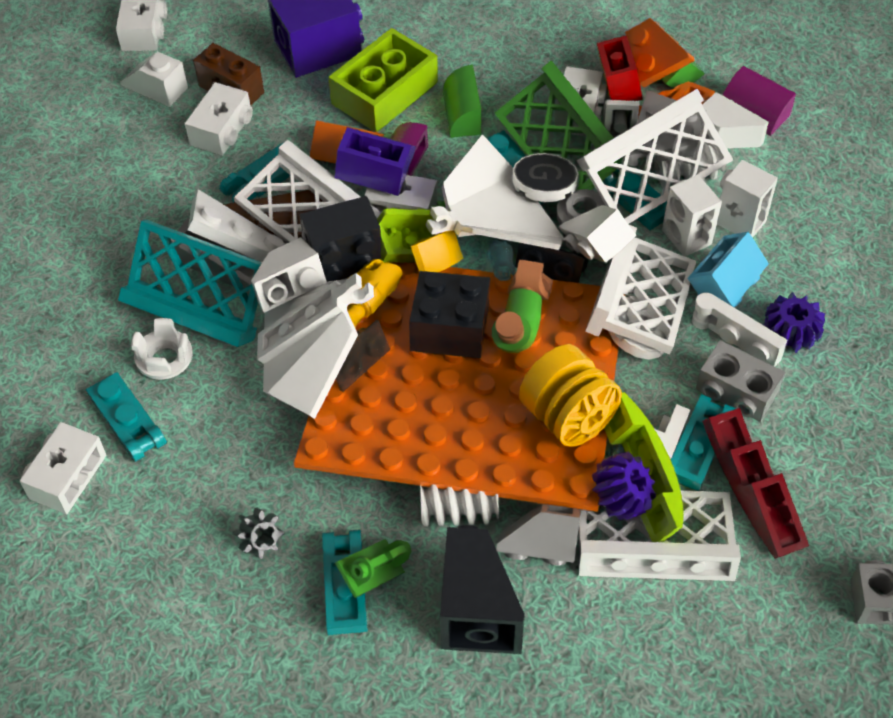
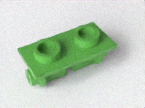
M384 539L337 561L335 564L354 598L405 573L401 565L409 559L412 549L406 541L395 540L389 544Z

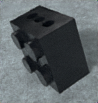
M367 196L300 214L302 239L318 253L327 282L350 277L372 259L381 260L380 225Z
M420 271L409 321L410 351L481 358L489 311L490 277Z

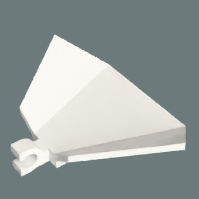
M483 134L444 181L442 192L446 208L442 206L431 207L430 214L434 220H427L426 227L431 234L454 230L458 237L483 235L559 250L564 239L540 203L525 197V192L520 189L518 192L514 188L512 182L513 167Z
M355 273L348 279L328 281L303 295L265 312L264 330L258 333L257 360L264 364L263 392L315 419L358 336L347 312V306L351 303L362 304L374 297V287L367 283L362 288L361 276Z

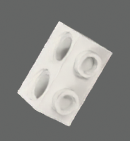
M699 175L687 180H680L670 187L662 227L665 235L685 257L712 245L722 203Z

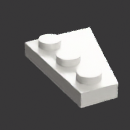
M199 189L197 190L192 201L188 231L260 262L264 261L270 251L286 244L279 237L268 233Z

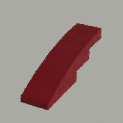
M740 408L703 420L702 423L715 455L735 496L773 557L779 558L809 547L782 473L774 476L761 440L752 442Z

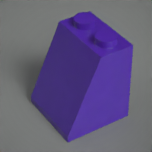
M268 0L274 42L295 78L348 61L362 51L361 44L364 43V35L359 26V21L362 20V12L357 2L353 3L352 0Z

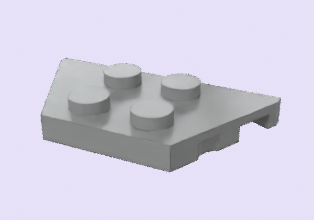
M647 91L637 124L676 100ZM696 113L686 118L683 132L699 137L702 124ZM679 123L670 129L678 130ZM661 133L658 135L655 149L672 154L676 136ZM681 138L677 155L682 157L695 156L698 142ZM651 140L642 146L650 147ZM636 149L631 151L627 166H637L638 158L647 157L648 153ZM658 155L655 156L657 162L670 160Z

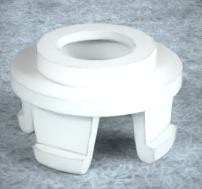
M156 318L154 319V332L144 337L140 332H134L132 336L131 348L135 350L134 361L136 367L146 377L158 380L175 377L182 373L192 360L193 350L188 336L176 330L172 319ZM168 348L177 353V358L168 364L165 358L153 357V355L160 349Z

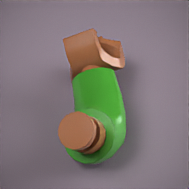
M519 260L517 271L508 287L507 293L509 296L505 312L498 316L492 327L493 341L501 351L519 353L530 348L535 341L541 320L542 299H549L553 280L543 273V263Z

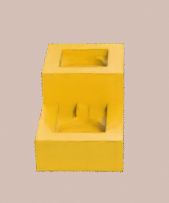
M454 230L435 234L411 245L419 272H441L464 259Z

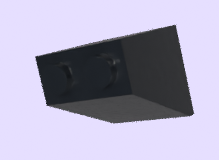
M473 525L447 527L440 609L441 650L522 654L524 612L488 529H479Z

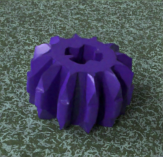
M792 292L788 298L779 295L774 303H770L766 309V318L763 325L787 340L785 347L787 345L791 346L794 352L797 353L801 346L810 350L814 343L818 342L822 337L825 313L819 311V302L809 303L807 295L800 299Z
M629 452L618 453L603 459L601 463L597 464V471L592 474L596 486L592 490L600 498L598 505L606 506L608 516H616L619 520H629L644 514L646 510L652 508V500L656 498V493L652 489L655 481L648 474L650 467H643L640 456L633 457Z

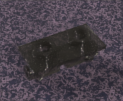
M375 320L367 328H360L357 331L358 336L336 377L340 391L344 392L390 350L379 320Z

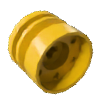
M571 344L558 346L545 353L536 361L525 375L519 391V399L522 404L538 420L544 421L547 429L555 434L563 445L569 447L587 442L604 429L615 415L622 397L619 385L613 380L608 379L604 371L596 369L593 361L578 347Z

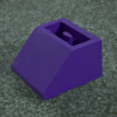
M347 127L337 150L334 178L399 196L416 146Z

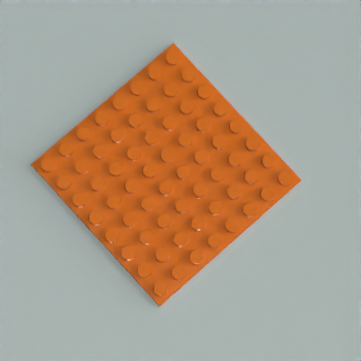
M390 262L402 269V277L397 288L381 303L373 314L366 318L363 317L356 326L358 336L316 418L308 416L294 460V468L418 486L421 484V486L431 487L433 484L438 489L446 490L447 487H452L454 491L462 492L463 489H468L473 494L483 491L486 496L494 497L495 494H498L500 498L598 512L599 496L592 490L596 486L592 474L597 471V464L601 463L605 458L607 442L605 429H602L595 437L581 445L574 447L565 446L557 439L555 434L547 429L544 421L538 420L522 404L519 399V391L525 375L534 363L550 350L566 344L578 347L593 361L596 369L604 371L608 379L614 381L619 346L613 341L606 329L602 328L599 337L585 332L601 286L553 280L549 299H542L541 320L534 343L530 348L519 353H507L501 351L495 345L492 338V327L498 316L505 312L509 296L507 293L508 287L514 275L449 267L438 273L490 277L489 311L481 358L414 352L410 351L409 321L419 270L416 263Z

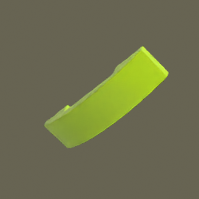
M622 392L621 403L615 415L604 429L611 444H622L625 452H629L633 457L640 456L643 467H650L648 474L655 481L652 489L656 493V498L652 500V508L641 514V518L651 542H664L683 527V502L679 482L670 457L657 432L635 402L625 392Z

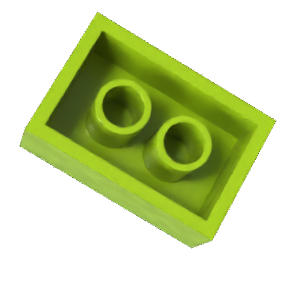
M390 28L328 77L331 104L372 131L378 132L438 83V55L397 30Z

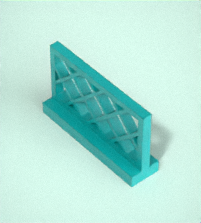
M147 219L141 220L128 284L120 288L118 301L159 317L172 319L174 323L240 347L255 339L257 328L253 326L258 300L253 285L251 284L244 288L235 270L245 266L255 270V275L262 262ZM150 231L159 235L165 247L156 253H153L148 243ZM182 243L189 246L195 258L183 265L175 247ZM168 252L176 270L165 276L157 258ZM212 254L219 257L225 268V271L216 276H213L205 260ZM148 263L158 279L152 284L140 280L142 268ZM198 264L206 281L195 287L186 269ZM178 274L187 289V292L182 295L175 294L168 282L169 279ZM228 275L237 293L225 299L216 281ZM208 285L218 302L211 307L204 305L197 292ZM237 297L240 298L245 307L243 319L235 317L228 305V302Z

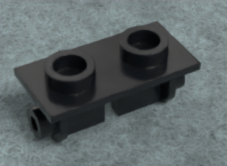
M519 243L515 268L518 267L519 260L543 263V273L550 279L579 283L581 273H584L587 268L588 260L582 254L577 255L561 249L556 250Z

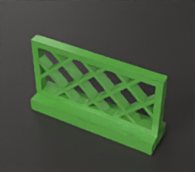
M552 60L541 68L544 72L541 76L495 112V115L527 156L534 154L533 152L539 154H561V157L566 159L567 155L585 156L593 151L591 150V144L598 148L614 138ZM546 85L550 90L548 103H533L534 94ZM555 98L559 101L560 104H554ZM516 108L525 109L523 124L510 123L506 116ZM532 109L547 110L544 125L529 124ZM553 110L567 111L566 126L551 125ZM573 120L579 127H572ZM516 130H522L521 136L518 134ZM528 130L543 131L541 146H528L526 144ZM549 132L565 133L562 148L547 147ZM571 133L586 135L584 149L569 148ZM623 157L613 163L622 164ZM607 166L597 173L603 181L617 169ZM582 169L578 171V177L580 178L576 190H592L595 186L591 179L585 182L586 178H589L587 172H583Z

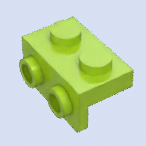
M397 208L382 210L377 221L381 230V260L383 262L416 263L411 245L419 240L435 235L431 234L426 227L427 220H434L430 210Z

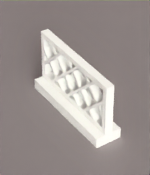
M698 89L686 94L576 160L582 171L587 172L607 207L618 210L617 203L620 194L636 198L633 213L624 218L627 224L668 200L670 183L675 184L680 181L672 179L676 161L692 165L689 178L699 175L702 179L733 161L701 104L704 99ZM695 113L702 124L699 137L683 132L686 118ZM679 123L678 130L670 129ZM661 133L676 136L672 154L655 149L658 135ZM706 133L708 134L711 140L705 138ZM681 138L698 142L694 160L677 155ZM651 140L650 147L642 146ZM703 145L714 146L721 159L712 165L700 162ZM636 149L648 153L644 171L627 166L631 151ZM653 155L670 159L666 177L649 172ZM623 157L622 164L613 163ZM607 166L619 169L616 188L604 185L597 172ZM698 167L705 168L701 172L697 173ZM625 171L642 176L638 194L621 189ZM648 177L664 181L662 194L658 198L644 196ZM608 191L614 192L613 199L611 198ZM642 200L649 202L641 207Z
M287 139L279 147V154L234 197V201L285 243H289L298 239V232H302L301 224H297L296 211L316 210L361 196L342 181L334 178L333 174ZM281 167L290 174L291 182L271 183L270 176ZM291 190L292 203L272 204L271 191ZM295 190H310L315 194V202L296 203ZM268 191L267 205H253L247 200L253 192ZM371 205L376 218H378L381 212ZM293 211V224L278 225L273 221V212Z
M629 225L633 232L636 233L637 228ZM634 237L609 260L585 332L599 337L603 328L670 355L674 347L690 287V282L687 278L694 271L696 261ZM636 251L648 255L652 260L643 261ZM669 265L682 268L685 272L675 274ZM659 268L664 276L656 278L650 269ZM640 272L645 280L636 282L630 273ZM671 284L677 293L669 295L663 286ZM652 288L658 297L650 299L643 290ZM633 293L639 302L629 303L623 294ZM665 305L671 312V315L663 316L656 307ZM646 310L652 319L643 321L637 311ZM626 314L633 324L615 320L614 317ZM659 327L667 339L654 335L650 329Z
M681 491L683 509H685L683 511V522L690 516H694L706 525L695 534L683 524V527L677 532L688 540L686 543H670L667 540L664 542H651L641 515L626 520L628 524L617 531L606 522L611 517L607 515L606 510L597 515L593 511L581 509L578 529L579 576L735 581L741 555L740 547L736 545L730 492ZM705 504L721 505L722 513L713 519L700 508ZM598 527L610 538L607 541L587 540V535ZM637 529L649 540L646 542H634L628 540L626 536ZM714 531L726 541V544H709L703 539Z

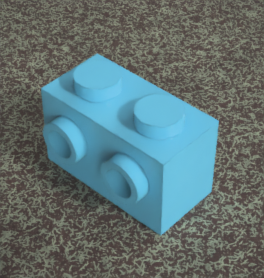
M749 232L725 235L687 279L698 295L710 293L732 307H736L742 301V296L749 287L758 282L760 274L769 263Z

